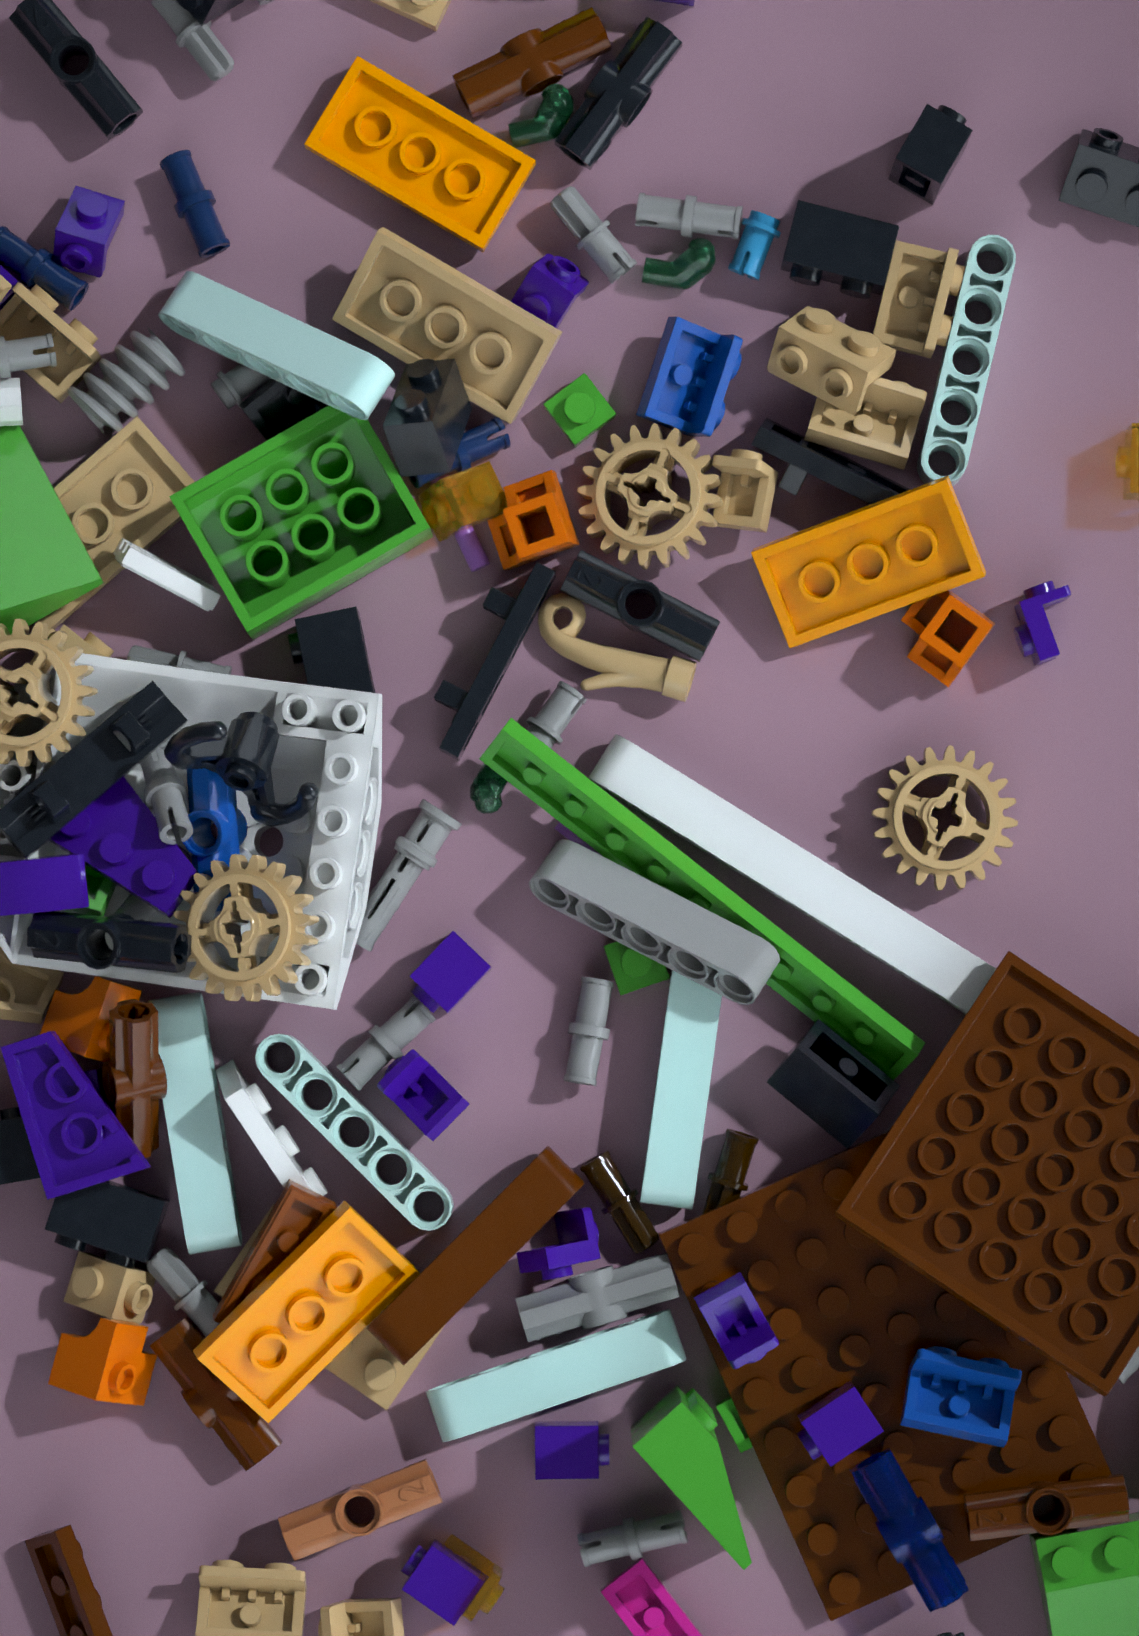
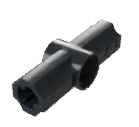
M24 0L17 6L16 10L9 17L10 21L55 74L61 86L69 91L107 139L110 140L116 135H121L132 126L143 113L142 108L96 54L91 43L81 36L53 0ZM81 54L89 58L88 67L84 72L78 75H69L63 71L64 64L69 57Z
M646 17L630 40L626 42L625 47L614 61L611 59L607 61L594 77L584 94L585 101L556 138L555 145L578 165L591 170L608 149L623 126L627 128L644 108L653 92L652 86L682 47V42L664 25Z
M580 550L560 591L620 621L629 630L641 632L698 662L701 661L720 624L719 620L660 591L652 582L639 580L583 550ZM635 593L647 594L655 603V611L646 619L633 618L625 609L627 599Z
M59 911L39 912L33 914L32 922L27 928V947L32 950L33 957L81 962L96 970L118 966L179 973L185 970L187 960L191 955L192 936L188 934L186 925L135 920L130 915L123 913L97 916ZM105 932H107L113 940V950H111L106 943Z

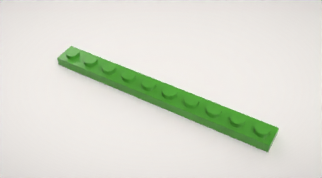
M510 718L479 758L603 857L768 941L779 953L780 962L766 984L814 1022L818 1019L821 1020L891 1079L894 1080L919 1055L925 1045L922 1039L514 719Z

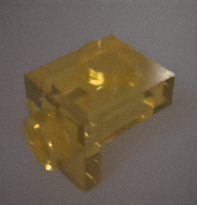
M490 461L442 478L419 495L422 514L430 528L433 529L439 542L450 539L465 528L503 514V509L507 508L505 493Z

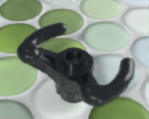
M258 712L241 713L236 719L231 721L228 731L226 725L221 721L200 722L185 727L170 738L164 749L165 758L175 768L181 770L205 768L217 773L230 788L242 791L247 796L251 816L255 821L272 827L289 824L304 817L314 807L318 796V787L314 783L307 782L301 785L297 796L292 801L286 804L275 803L271 766L280 735L276 723L268 716Z

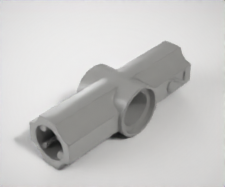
M667 1253L640 1259L618 1268H613V1265L584 1272L568 1278L567 1283L515 1298L527 1341L530 1342L555 1334L558 1335L580 1326L584 1330L611 1323L627 1317V1312L680 1296Z

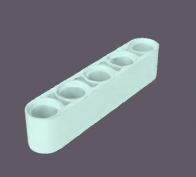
M986 235L979 238L973 244L964 264L965 271L958 297H956L952 324L944 348L917 461V472L924 484L945 477L935 474L930 469L928 463L929 456L934 452L945 451L954 458L956 470L953 474L948 475L952 486L960 480L968 465L1015 267L1016 253L1013 245L1006 238L999 235ZM984 251L997 253L1003 261V270L996 274H988L982 271L976 261L977 255ZM972 301L985 303L990 308L991 320L985 324L971 322L966 317L965 305ZM960 351L973 353L980 363L979 371L971 375H964L958 372L952 362L953 355ZM948 401L961 403L967 410L968 420L961 425L947 423L940 413L941 406Z
M192 271L185 272L158 314L159 319L177 334L360 420H367L395 377L394 371L378 357Z
M671 970L640 1203L692 1210L722 995Z
M195 992L149 1000L148 1003H153L158 1010L159 1055L163 1061L167 1077V1094L162 1099L189 1254L242 1246L241 1224L202 993Z
M286 1034L270 1035L262 1040L255 1055L256 1065L261 1074L412 1225L418 1229L430 1231L446 1224L452 1215L454 1207L453 1198L448 1189L299 1040ZM284 1042L291 1046L295 1055L294 1064L291 1069L283 1073L271 1069L267 1062L268 1050L275 1043ZM315 1079L328 1083L332 1091L331 1102L322 1110L311 1108L304 1099L305 1087ZM352 1116L362 1118L369 1126V1138L365 1144L359 1147L348 1145L341 1137L342 1124ZM386 1154H396L403 1158L406 1163V1176L400 1183H387L378 1174V1163ZM432 1191L440 1195L444 1202V1212L440 1218L427 1221L418 1216L415 1210V1200L420 1193Z
M667 1309L448 1382L426 1391V1395L442 1442H448L660 1371L686 1361L687 1358L671 1310Z

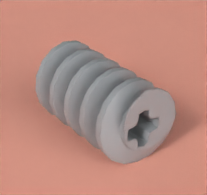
M147 327L150 333L149 337L137 331L130 333V338L135 348L134 351L119 344L114 347L119 361L118 365L104 358L99 361V366L104 376L102 379L88 372L83 375L88 389L86 393L73 386L67 389L69 396L103 434L102 427L105 425L117 432L123 429L118 415L120 411L133 418L139 415L134 403L136 397L148 404L154 402L149 388L151 384L164 390L170 388L165 375L166 370L181 377L186 374L181 363L149 327Z

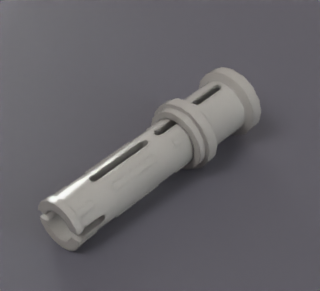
M424 799L419 804L421 812L406 835L398 836L394 842L396 843L394 849L398 852L368 896L367 907L356 944L370 952L423 869L429 871L431 867L434 868L438 862L435 855L452 830L458 831L462 825Z

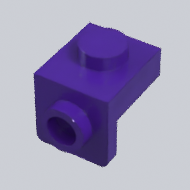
M75 186L55 229L53 261L71 271L101 277L106 266L107 250L124 215L125 201Z
M547 253L531 267L511 302L553 327L558 328L575 299L585 291L589 281L580 275L579 268L573 262L564 257L553 256Z
M1048 581L1023 591L1026 600L1018 602L1014 607L1020 626L1014 627L1018 647L1023 657L1032 656L1035 666L1053 660L1060 655L1044 608L1067 600L1072 595L1068 585L1055 589L1053 581Z
M414 1049L410 1050L405 1056L394 1060L387 1068L385 1076L377 1084V1087L383 1094L391 1099L432 1141L470 1105Z
M585 1207L557 1212L554 1218L559 1244L517 1252L520 1273L541 1271L542 1280L556 1279L574 1275L572 1268L574 1264L601 1259L598 1246L599 1231L594 1222L591 1208Z
M740 1272L694 1297L732 1369H738L745 1364L759 1361L767 1352L779 1345V1341Z

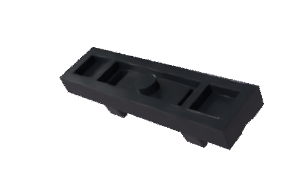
M768 418L760 426L751 444L789 463L778 487L793 495L798 494L808 473L869 504L911 490L823 445L804 440L805 436Z
M536 562L528 580L516 599L493 587L490 589L483 602V608L506 620L469 692L443 680L434 696L435 701L456 711L451 722L452 724L439 747L445 754L460 761L556 578L554 570Z
M154 681L150 682L0 809L1 833L24 859H28L186 725L188 720ZM113 731H119L126 737L131 751L124 746Z

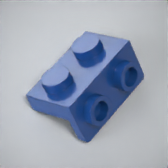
M668 317L636 415L672 430L677 428L682 434L687 436L710 437L723 419L725 413V403L723 400L730 380L736 376L741 365L740 348L743 339L733 334H718L680 317Z
M934 1346L927 1349H918L908 1370L900 1425L1004 1448L1008 1442L1014 1396L1021 1382L1022 1371L1009 1368L1006 1362L995 1358H981L976 1361L958 1357L955 1351L945 1347Z

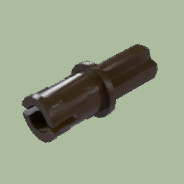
M727 1129L715 1173L710 1172L708 1175V1179L712 1183L702 1213L740 1197L742 1190L747 1191L749 1185L745 1183V1178L755 1146L759 1141L757 1137L741 1131Z
M605 1151L582 1165L580 1170L584 1172L605 1206L601 1209L604 1215L610 1214L634 1253L642 1252L654 1245L659 1240V1235L635 1197L639 1192L636 1188L633 1190L629 1188L610 1157L611 1154L609 1151Z

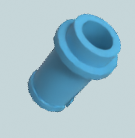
M751 210L748 219H742L741 224L745 228L728 269L742 276L746 274L748 278L759 281L760 272L773 238L780 237L781 232L777 230L780 221L767 214Z

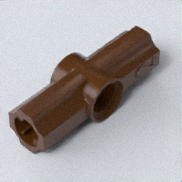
M591 7L544 31L536 28L512 38L500 48L499 53L452 75L453 81L471 117L474 118L521 94L523 97H529L545 91L563 79L564 73L611 51L612 46L600 18Z
M131 999L118 1002L117 1006L109 1011L110 1061L103 1062L101 1071L102 1084L111 1111L143 1156L149 1158L151 1153L159 1148V1099L166 1097L167 1077L163 1061L159 1055L158 1010L153 1003H144Z
M186 1317L153 1342L150 1347L183 1389L181 1394L193 1413L208 1429L213 1428L226 1448L247 1471L269 1455L283 1441L269 1423L196 1358L193 1350L204 1339L194 1324Z
M1123 1474L1059 1482L1038 1480L1027 1486L963 1494L965 1521L970 1541L1033 1533L1055 1535L1065 1529L1129 1521L1128 1493ZM1044 1495L1058 1497L1059 1509L1056 1515L1047 1520H1039L1034 1517L1033 1506L1037 1499Z

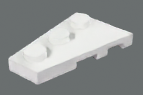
M233 1059L218 1068L216 1074L225 1101L282 1186L285 1187L290 1179L322 1196L326 1195L328 1192L314 1169L309 1167L304 1171L294 1155L300 1152L288 1130L284 1125L276 1128L267 1114L272 1108L257 1084H248Z

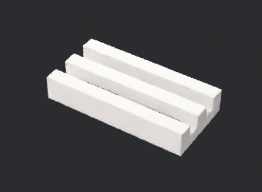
M121 538L113 553L115 559L122 567L208 612L209 610L213 611L221 597L220 593L211 584L124 538Z

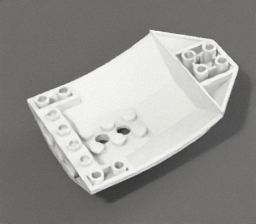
M82 653L75 661V665L93 666L94 669L90 675L81 680L82 685L97 688L98 693L82 699V704L93 709L95 715L77 717V723L84 728L86 734L85 736H76L67 733L66 738L71 749L152 681L188 720L181 729L200 722L221 721L226 725L228 731L231 721L244 712L264 714L276 723L280 736L271 766L275 803L286 804L292 801L297 796L301 785L307 782L314 783L318 787V796L314 807L304 817L289 824L272 826L279 829L282 833L283 846L276 855L267 857L260 849V838L267 829L272 827L254 820L250 814L247 796L242 791L236 790L237 808L245 816L248 826L247 836L243 844L239 846L240 855H245L248 862L254 854L265 856L267 867L273 861L284 863L286 870L283 878L289 875L302 878V882L295 891V894L313 895V901L303 908V914L319 917V922L305 928V933L318 939V944L302 946L301 952L310 959L311 964L310 966L292 965L298 982L295 984L285 983L278 979L281 994L269 996L262 990L261 999L337 1010L367 907L381 811L382 694L207 672ZM53 667L49 672L52 675L49 680L50 692L57 701V705H60L61 684L58 674ZM16 683L14 685V690L20 695L18 702L37 704L30 699L31 696L25 691L26 684ZM30 716L24 718L20 723H15L9 734L17 737L32 735L42 730L48 723L39 717ZM113 731L124 746L131 751L126 737L119 731ZM169 738L166 742H164L163 744L167 745V743L169 742L170 738ZM51 745L52 762L42 763L37 758L35 752H33L30 767H20L15 752L8 764H0V809L66 753L57 750ZM155 750L153 753H151L153 761H158V756ZM138 764L124 778L147 806L144 798L146 782L141 765ZM175 768L177 777L182 779L187 790V797L184 803L189 814L187 769ZM149 808V810L155 816L154 811ZM173 826L172 829L177 845L191 855V852L186 849L181 841L178 827ZM0 831V861L24 860V857ZM48 841L28 859L68 855L69 853ZM116 885L104 916L114 914L130 893ZM252 885L254 898L261 899L263 907L267 912L271 914L278 913L271 898L263 890ZM183 900L176 911H188L190 904ZM159 911L150 919V921L186 925L185 922L176 919L173 915L169 919ZM221 911L215 912L213 920L221 913ZM34 913L0 916V947L12 964L205 991L208 978L204 980H191L189 978L191 970L196 965V961L187 962L184 971L173 973L118 966L96 970L81 962L33 957L32 950L27 947V928L32 922ZM250 921L248 924L241 926V935L243 932L251 930ZM105 932L106 943L111 950H113V940L110 937V935L107 932ZM279 936L270 943L267 957L260 959L261 964L273 952ZM214 943L220 957L229 966L239 970L237 967L238 958H230L227 948L222 943Z

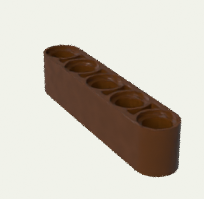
M547 1146L366 1329L404 1366L558 1212L585 1182Z

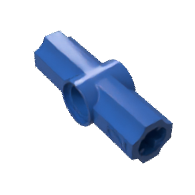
M205 768L187 769L188 817L193 826V834L183 844L191 852L192 865L197 872L207 874L213 878L211 861H224L229 866L231 855H240L239 846L243 844L247 836L248 826L245 816L237 808L236 790L227 786L223 779L215 772ZM211 821H213L217 827V840L214 838L211 832ZM195 882L193 885L194 892H199V887ZM231 892L225 898L231 897ZM224 899L217 907L216 912L222 911Z

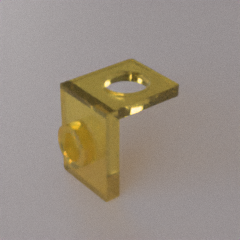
M1139 423L1130 424L1126 429L1125 447L1118 446L1116 451L1115 475L1116 478H1124L1123 500H1139Z
M450 1534L443 1545L457 1555L467 1557L474 1567L487 1575L483 1585L462 1615L469 1621H472L479 1610L488 1614L503 1593L505 1588L498 1584L502 1578L503 1569L454 1534Z

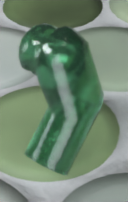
M551 84L543 90L541 94L543 100L534 118L508 123L510 138L514 148L551 141L559 136L571 117L574 100L565 86Z
M697 238L693 239L688 245L689 248L673 262L646 257L642 283L680 290L692 288L712 271L716 262L715 247L709 240Z
M485 763L470 785V798L475 801L474 805L478 812L491 814L498 811L502 806L500 794L503 792L508 781Z

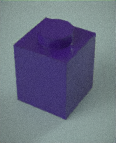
M452 931L410 975L417 983L411 992L431 1012L434 1013L441 1006L447 1013H450L492 967L458 934Z
M851 1381L797 1415L804 1426L802 1430L796 1433L813 1460L823 1455L830 1467L884 1432Z
M598 1421L535 1422V1480L599 1479V1466H610L609 1434H599Z
M434 1539L427 1550L418 1545L401 1569V1572L408 1576L402 1590L453 1626H455L479 1591L487 1576L436 1539Z

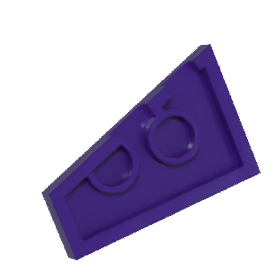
M124 777L49 840L70 855L84 853V862L87 866L169 919L184 900L180 893L182 890H191L195 884L193 875L198 873L177 844L171 845L161 841L155 816Z
M49 1031L0 1047L47 1200L151 1167L55 1031Z

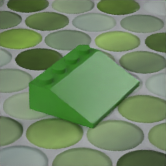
M329 405L169 496L252 640L433 537L430 526L368 419H357Z
M20 425L0 426V623L4 624L10 634H12L15 619L26 620L28 626L104 583Z
M676 1385L630 1427L632 1447L738 1565L745 1570L752 1561L714 1431L718 1426L717 1420L714 1417V1411L694 1388H691L685 1394Z
M1139 1512L1129 1514V1521L1065 1529L1055 1535L1029 1534L1049 1636H1139Z

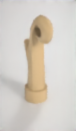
M566 593L552 595L544 601L539 610L538 625L540 634L546 643L561 656L586 668L602 673L584 679L580 683L582 690L589 691L611 687L642 688L662 692L663 696L686 702L694 679L697 662L673 655L672 659L575 638L585 624L586 612L582 602ZM568 609L573 613V620L568 626L559 630L554 624V615L558 610Z

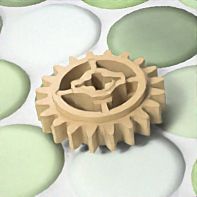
M655 423L652 424L647 438H643L635 425L630 428V442L624 443L616 434L610 435L614 451L607 453L603 449L595 448L594 453L602 463L599 468L584 466L582 469L594 483L578 487L577 489L581 497L592 500L590 504L579 509V514L583 519H596L587 528L588 535L591 538H598L606 534L601 542L600 549L607 555L620 546L618 560L625 566L636 553L638 554L639 565L643 570L649 568L653 555H657L665 568L670 567V552L676 550L684 559H689L690 553L686 546L689 540H693L702 546L707 543L699 531L700 526L717 527L718 525L716 519L707 512V509L723 506V501L718 495L708 493L709 490L715 489L722 484L717 474L704 475L712 467L713 460L710 455H703L694 459L700 449V444L696 439H692L680 447L682 434L679 429L674 428L668 437L663 440L662 431L658 424ZM655 458L653 464L650 463L647 468L638 473L621 474L635 462ZM675 464L687 473L691 490L690 501L680 498L672 489L673 477L671 474ZM655 487L666 502L650 500L645 507L643 501L634 491L640 494L642 492L651 493ZM611 492L620 495L628 504L627 516L629 520L625 530L617 525L613 518L610 506ZM668 519L676 521L680 519L677 524L665 532L645 536L647 530H651L660 521Z
M15 619L12 634H10L4 624L0 623V660L6 655L19 650H33L37 652L31 662L25 663L21 668L11 670L5 669L0 665V764H8L15 752L20 767H30L33 752H35L37 758L42 763L52 762L51 745L61 752L68 753L71 747L66 734L69 733L76 736H85L86 734L84 728L77 723V717L95 715L93 709L82 704V699L97 694L98 689L82 685L81 682L84 677H87L94 671L93 666H76L75 661L82 655L83 648L72 646L63 650L68 634L65 631L58 630L48 639V623L38 621L34 625L31 634H29L26 620ZM53 667L58 674L61 684L60 705H57V701L50 692L49 680L52 675L49 672ZM8 682L26 684L25 691L31 696L30 699L37 704L18 702L20 695L14 690L15 687ZM30 716L39 717L48 723L46 727L32 735L17 737L9 734L15 723H20L24 718Z
M948 745L944 751L943 759L939 761L932 748L927 747L923 753L924 765H919L912 756L908 755L904 758L905 768L908 771L907 775H903L893 769L887 773L889 779L896 787L894 790L879 788L876 792L882 800L888 802V807L873 810L871 816L885 820L887 826L873 833V836L877 839L889 838L891 840V845L881 854L883 858L893 857L896 854L901 856L902 859L895 873L900 875L910 867L916 869L914 885L920 886L926 880L928 874L934 876L936 891L943 890L947 876H952L956 887L963 889L966 885V871H969L978 881H982L986 878L982 867L983 861L995 867H999L1002 864L1000 857L994 852L995 846L999 848H1011L1014 843L1006 836H1003L1001 831L1002 829H1009L1018 825L1017 820L1003 815V810L1013 806L1016 803V799L1000 798L998 792L1008 783L1006 778H1001L994 782L988 780V775L991 773L994 763L990 761L978 770L973 767L975 751L970 750L961 762H957L954 747ZM937 776L950 777L946 789H944L939 797L931 799L921 798L910 793L918 783ZM969 785L978 793L983 802L986 812V824L977 821L966 808V791ZM953 796L951 817L958 820L957 826L950 825L943 833L939 834L936 841L938 820L931 816L932 810L940 811L951 801ZM903 812L913 816L923 828L924 839L920 852L911 844L905 833L902 819ZM951 839H970L979 843L964 858L953 861L939 860L943 848Z
M232 854L229 866L224 861H211L213 878L203 873H195L193 875L199 887V892L182 890L180 893L182 898L190 904V909L188 911H175L173 916L186 923L187 932L192 936L191 955L187 962L196 961V965L191 970L189 978L191 980H204L208 978L205 992L219 994L224 989L225 1000L239 1001L243 994L246 1001L259 1002L262 990L269 996L281 994L278 979L285 983L295 984L298 982L297 975L292 969L293 964L310 966L311 961L301 952V948L303 945L312 946L318 944V939L306 934L305 928L319 922V917L303 914V908L313 901V895L295 894V891L302 882V878L295 875L283 878L286 870L284 863L273 861L267 867L265 856L253 854L248 862L245 855ZM252 885L263 890L271 898L278 913L271 914L267 912L263 907L261 899L254 898ZM231 892V897L225 898ZM224 899L221 913L213 920L217 907ZM250 921L251 930L245 931L241 935V926L248 924ZM279 936L273 952L261 964L260 959L267 957L270 943ZM214 943H222L227 948L230 958H238L237 967L239 970L229 966L220 957Z

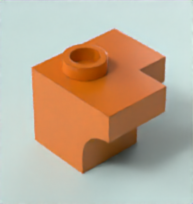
M550 470L503 487L507 508L503 509V514L487 520L503 570L508 571L580 545L555 471Z
M951 590L917 601L911 605L901 619L903 623L919 635L918 641L906 657L949 688L996 623Z
M95 976L89 987L79 994L72 995L55 990L40 1034L55 1031L69 1051L102 1062L110 1061L109 1011L114 1009L120 1001L131 999L139 1001L142 991Z
M100 1318L96 1328L87 1336L61 1333L48 1384L95 1401L144 1406L157 1358L156 1354L143 1350L148 1327L129 1321Z

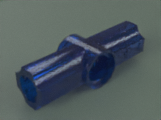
M890 1448L869 1456L852 1468L850 1471L856 1485L878 1519L875 1522L897 1563L902 1562L929 1612L950 1605L969 1591L962 1573L941 1541L944 1538L941 1530L922 1497L917 1498Z

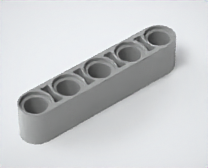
M561 839L555 843L529 882L533 894L547 906L739 1004H753L780 962V955L777 950L760 936L570 840Z

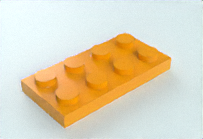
M359 56L354 60L304 143L307 150L481 252L485 251L536 165L535 159Z
M949 476L753 548L751 552L789 648L983 578L986 575V570Z
M344 1200L193 1352L202 1364L269 1423L420 1273L413 1264Z

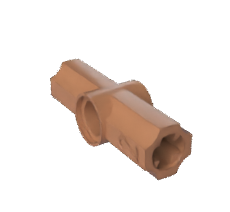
M424 1459L366 1483L352 1485L341 1493L280 1516L278 1521L287 1548L293 1560L296 1561L354 1537L369 1535L379 1527L440 1504L443 1500L428 1461ZM357 1496L369 1499L375 1508L374 1518L367 1523H357L351 1520L346 1511L348 1500Z

